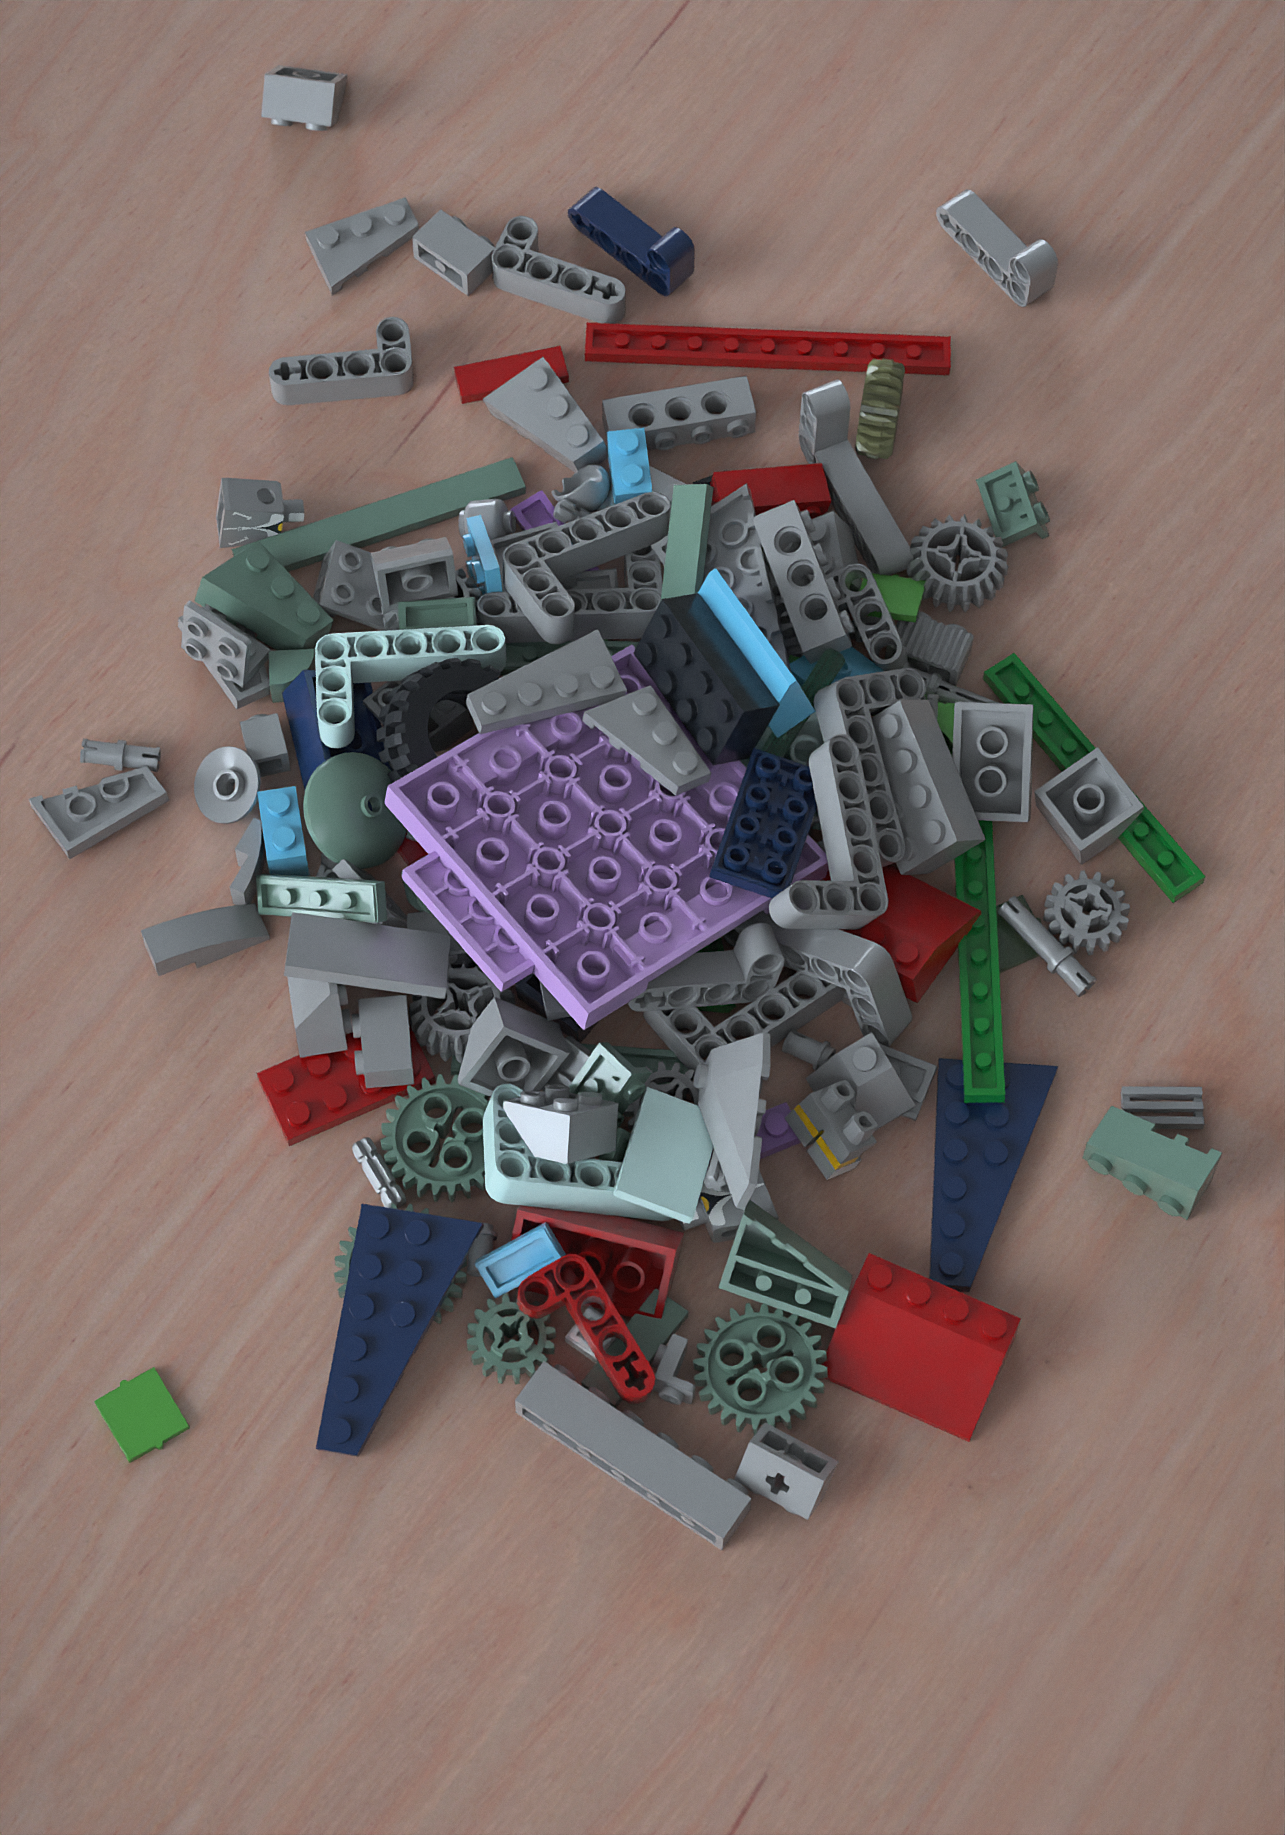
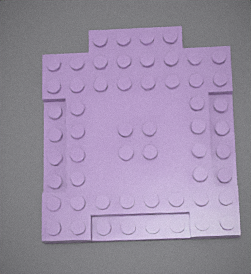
M633 645L611 656L627 689L626 695L649 685L652 686L711 771L709 782L675 796L640 768V761L625 749L620 751L609 743L610 738L597 727L591 729L582 721L585 711L598 707L594 706L484 734L478 733L388 785L384 803L428 853L427 856L403 869L402 879L495 986L502 992L531 973H534L583 1030L644 993L650 981L762 910L768 914L769 904L772 899L709 877L746 767L740 760L712 765L633 654L636 649ZM807 835L791 884L800 880L820 881L826 877L829 867L826 853L809 835Z

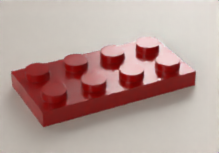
M410 1027L414 1084L409 1085L418 1091L422 1089V1078H426L430 1085L436 1083V1080ZM353 1032L345 1035L348 1050L300 1057L298 1055L256 1073L262 1090L289 1146L395 1101L396 1096H407L408 1085L366 1088L364 1074L356 1075L354 1051L362 1050L361 1038L353 1037Z

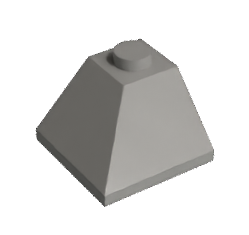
M872 1032L836 1053L806 1078L813 1092L842 1080H847L855 1091V1098L850 1102L857 1113L865 1111L871 1114L878 1124L875 1131L916 1107Z

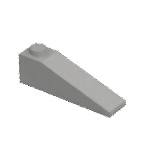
M759 1033L711 1049L705 1064L697 1066L694 1076V1087L699 1088L698 1105L734 1204L736 1208L742 1210L745 1209L758 1181L762 1138L756 1135L766 1109V1100L759 1098L763 1080L767 1081L770 1073L771 1034Z

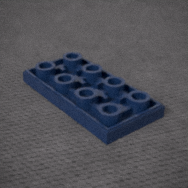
M753 748L709 875L710 878L769 898H774L791 885L817 808L809 766Z

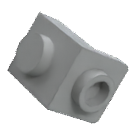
M673 1333L668 1345L660 1344L652 1364V1367L657 1368L653 1390L659 1392L658 1395L663 1400L672 1404L680 1405L682 1402L692 1404L696 1386L676 1378L687 1353L688 1339Z

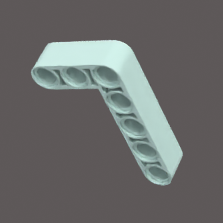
M492 625L332 633L321 637L315 647L317 718L321 741L331 748H342L350 744L354 739L353 683L401 681L424 667L451 658H458L461 662L466 659L478 660L481 663V668L491 665L501 672L506 665L504 633L500 628Z
M502 1084L495 1088L483 1116L485 1187L492 1199L504 1204L657 1221L673 1219L613 1196L623 1162L587 1158L564 1164L534 1157L503 1109L505 1100L520 1097L523 1090L512 1084Z

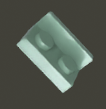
M1015 461L976 480L995 537H1001L1003 541L1002 547L1035 532L1042 539L1049 536L1046 523L1050 522V518L1044 504L1041 501H1037L1035 492L1039 491V486L1034 474L1030 470L1025 472Z
M600 1042L569 1085V1092L575 1094L580 1092H596L602 1094V1100L618 1103L617 1127L619 1128L624 1121L623 1114L626 1109L644 1093L646 1089L645 1082L650 1077L651 1072L646 1067L634 1068L608 1042Z

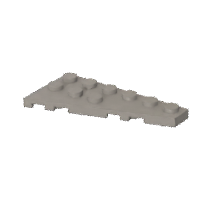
M746 483L711 506L703 583L709 572L716 568L791 672L765 552L752 517L756 516L751 490ZM668 535L652 545L653 550L664 566Z

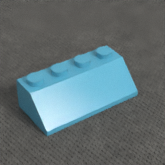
M715 568L710 571L698 593L780 704L767 726L778 738L816 711L797 680L718 570Z

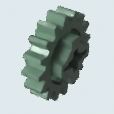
M506 1293L503 1294L502 1303L499 1305L491 1298L488 1299V1311L486 1313L479 1309L474 1311L478 1324L468 1323V1334L473 1337L466 1340L467 1349L475 1351L471 1356L473 1365H479L484 1362L482 1368L483 1376L488 1377L495 1371L498 1375V1383L502 1384L507 1375H512L515 1384H520V1374L526 1373L531 1378L536 1372V1365L540 1366L543 1361L548 1363V1359L544 1354L555 1353V1344L548 1340L556 1338L555 1327L548 1326L551 1322L550 1314L539 1319L530 1318L519 1310L517 1301L510 1302V1298ZM536 1300L531 1305L539 1306L540 1302ZM533 1325L539 1334L538 1345L534 1344V1339L529 1337ZM485 1332L494 1341L489 1352L484 1345ZM516 1334L519 1337L518 1342L511 1339L508 1343H504V1336L512 1338Z

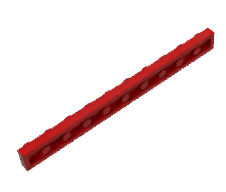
M586 323L585 361L867 372L868 364L873 359L894 360L893 362L903 363L905 374L950 375L951 369L950 336Z

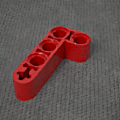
M578 1254L562 1256L526 1277L521 1282L517 1296V1304L520 1311L530 1318L539 1319L565 1305L622 1400L630 1404H639L650 1397L655 1385L654 1371L584 1257ZM574 1267L582 1273L583 1280L579 1284L569 1285L561 1279L560 1273L565 1268ZM540 1288L547 1294L548 1299L542 1305L533 1306L526 1301L525 1293L529 1289ZM595 1302L603 1308L604 1316L598 1320H589L582 1314L581 1309L585 1304ZM611 1337L618 1338L625 1344L626 1350L619 1356H611L604 1351L603 1342ZM630 1358L634 1359L629 1366L633 1376L636 1379L643 1376L645 1379L641 1391L635 1386L630 1388L626 1386L629 1380V1373L624 1365Z

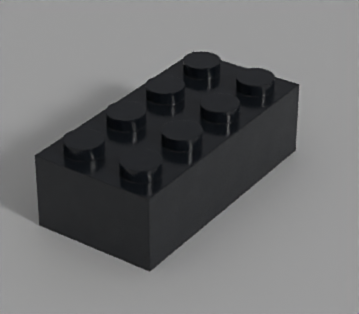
M699 593L662 599L633 654L713 766L750 758L753 748L757 746L780 704Z

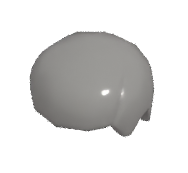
M589 464L579 469L570 478H563L562 493L552 490V495L557 502L565 498L576 504V509L579 510L582 507L589 512H593L599 509L608 496L611 486L610 475L602 466Z

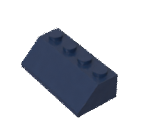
M303 669L282 692L304 791L316 768L327 759L336 755L350 752L362 753L372 756L381 762L379 752L385 750L384 743L377 741V729L382 727L381 722L363 704V700L373 693L371 682L353 683L355 734L351 743L342 748H331L321 741L317 718L315 670ZM388 762L383 763L392 771ZM368 800V808L372 811V805Z

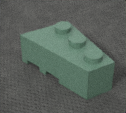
M259 540L203 576L194 600L203 607L208 604L226 615L225 620L236 626L237 623H240L255 632L258 640L277 651L315 649L318 640L329 634L334 622Z
M1111 1106L1087 1142L1082 1158L1096 1172L1103 1175L1110 1174L1122 1181L1123 1186L1131 1193L1139 1196L1144 1194L1154 1200L1165 1213L1174 1217L1181 1216L1188 1220L1210 1185L1222 1152L1211 1148L1208 1154H1205L1187 1146L1190 1142L1189 1138L1177 1134L1175 1139L1172 1140L1154 1132L1156 1129L1154 1123Z
M749 1199L718 1288L836 1328L853 1275Z

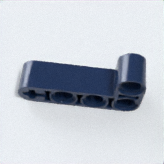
M599 187L592 188L568 209V217L576 229L662 296H669L694 273L695 247L690 237L680 228L673 227L665 235H660Z

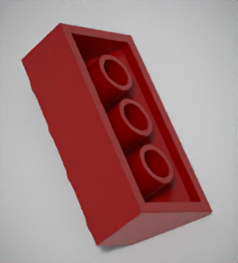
M522 1205L518 1207L511 1241L547 1222L566 1255L578 1254L584 1257L590 1264L619 1314L629 1317L640 1314L662 1319L677 1270L684 1237L683 1232L620 1216ZM574 1267L565 1268L560 1273L561 1279L569 1285L579 1284L583 1280L582 1273ZM532 1288L528 1290L531 1292L547 1295L540 1288ZM655 1288L659 1290L654 1314L640 1311V1307ZM595 1302L585 1304L586 1306L603 1310L601 1305Z

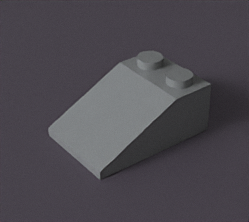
M955 702L952 759L977 820L1029 822L1031 820L1034 706L1032 704Z

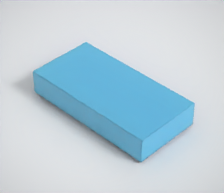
M545 1222L480 1257L475 1261L474 1265L496 1299L520 1286L526 1277L566 1254L549 1225Z

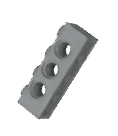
M747 376L605 399L602 400V421L606 438L607 431L644 428L647 451L655 449L669 450L678 445L690 443L704 444L713 439L725 437L740 438L749 433H755L756 410ZM711 412H719L721 414L714 415ZM676 418H683V419H685V420H683V421H677V420H674V419H676ZM640 424H647V425H649V426H647V427H640V426H638V425H640Z
M795 500L752 517L802 652L809 663L812 664L853 647L848 634L854 632V628L847 611L840 612L835 600L842 597L834 577L826 578L823 566L829 563L821 544L814 545L810 533L816 531L808 510L806 509L801 512ZM794 541L801 542L799 549L795 552H785L789 543ZM804 575H814V579L809 585L797 586L798 581ZM816 609H827L825 616L820 620L810 619L811 614Z

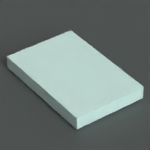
M650 1087L646 1088L641 1099L613 1196L690 1224L694 1218L714 1147L699 1106Z

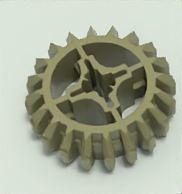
M873 359L868 364L857 427L855 449L858 455L877 460L878 458L888 459L893 452L903 392L905 368L903 363L893 362L894 360Z

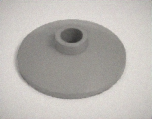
M221 747L208 754L200 764L194 782L195 799L201 812L210 820L223 824L234 823L247 816L255 806L258 799L257 792L260 791L261 780L258 766L251 755L236 747Z

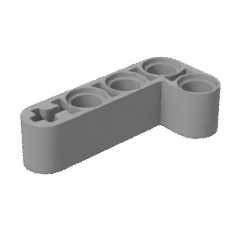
M969 189L964 190L937 208L936 215L942 228L1016 304L1025 307L1054 287L1058 258L1050 244L1043 239H1039L1027 247L973 191Z
M516 216L509 220L492 253V274L497 288L598 323L617 324L624 318L626 290L620 280L539 253L537 223L528 216Z
M388 317L380 321L376 328L378 349L283 357L275 360L269 367V379L273 398L282 405H298L397 396L407 393L412 388L414 382L410 335L407 323L398 317Z
M767 923L752 924L740 933L734 950L694 953L650 981L646 991L629 1001L628 1005L634 1011L644 1012L753 1002L775 988L785 958L772 927Z

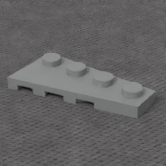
M597 629L469 693L466 705L479 734H484L602 705L625 696L627 689Z

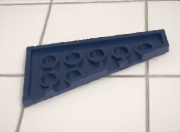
M939 1058L937 1069L929 1279L959 1292H970L1038 1117L1056 1076L1058 1066L1004 1062L1005 1102L964 1103L962 1060Z
M361 1205L316 1444L317 1450L355 1457L360 1456L383 1413L382 1411L388 1399L404 1375L403 1372L413 1353L417 1351L441 1307L457 1272H460L467 1259L466 1256L485 1226L483 1223L375 1205Z

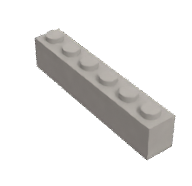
M543 1361L515 1399L516 1413L720 1550H723L750 1511L751 1498L747 1496V1489L731 1478L725 1481L714 1474L713 1467L701 1457L693 1455L690 1458L679 1451V1445L668 1435L661 1432L655 1435L643 1427V1420L633 1412L626 1409L620 1412L611 1406L609 1398L600 1390L594 1387H590L587 1390L575 1382L576 1377L565 1367L559 1364L553 1367Z

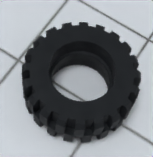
M451 658L439 663L435 662L408 675L401 680L400 686L392 689L387 696L390 704L382 707L379 714V720L385 722L384 727L377 729V741L384 743L385 750L379 752L382 764L385 762L389 763L392 771L387 775L393 783L438 757L428 737V720L435 704L442 700H450L462 705L469 711L466 705L467 695L499 679L500 671L491 665L481 668L480 661L474 659H466L461 662L458 658Z

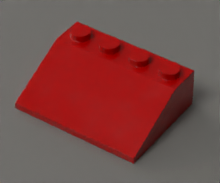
M888 865L882 868L888 896L887 910L861 929L839 930L873 941L886 949L893 959L905 997L918 1004L958 948L959 942L965 934L969 933L972 925L981 915V910L911 875H901L899 869ZM829 869L826 877L820 881H831Z
M868 1253L827 1348V1361L821 1363L828 1370V1377L824 1379L970 1442L1017 1335L1021 1318Z

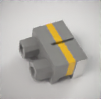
M842 1080L810 1093L785 1117V1120L804 1147L811 1145L807 1152L826 1180L854 1169L861 1161L859 1156L877 1142L872 1134L878 1124L870 1113L865 1111L857 1113L850 1103L855 1098V1091L847 1080Z

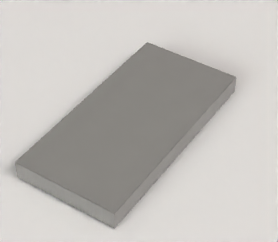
M292 912L284 976L444 999L447 988L451 935Z

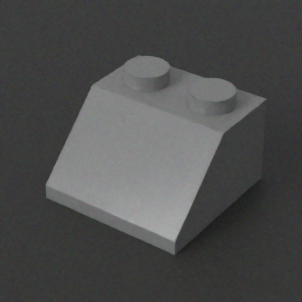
M278 65L265 74L261 117L271 118V124L292 126V122L295 121L306 123V128L310 130L326 131L327 126H332L338 122L348 74Z
M446 537L438 539L427 538L415 544L401 547L390 546L381 551L371 553L374 576L383 611L398 608V602L443 599L458 595L453 552Z
M1098 747L1034 791L1037 808L1081 865L1114 843L1144 810L1142 803Z
M494 997L471 1027L458 1076L459 1085L489 1097L492 1096L495 1088L502 1084L516 1085L523 1091H540L569 1055L560 1025Z

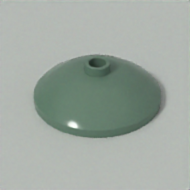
M350 752L327 759L311 775L305 789L303 802L307 829L320 851L337 864L342 859H345L360 869L372 868L389 860L402 845L407 832L403 824L384 804L387 787L393 783L387 775L391 770L372 756ZM368 800L372 805V811L368 808Z

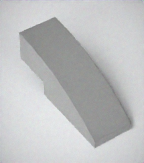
M255 903L197 912L141 930L145 947L158 976L191 963H195L196 967L199 968L270 939Z

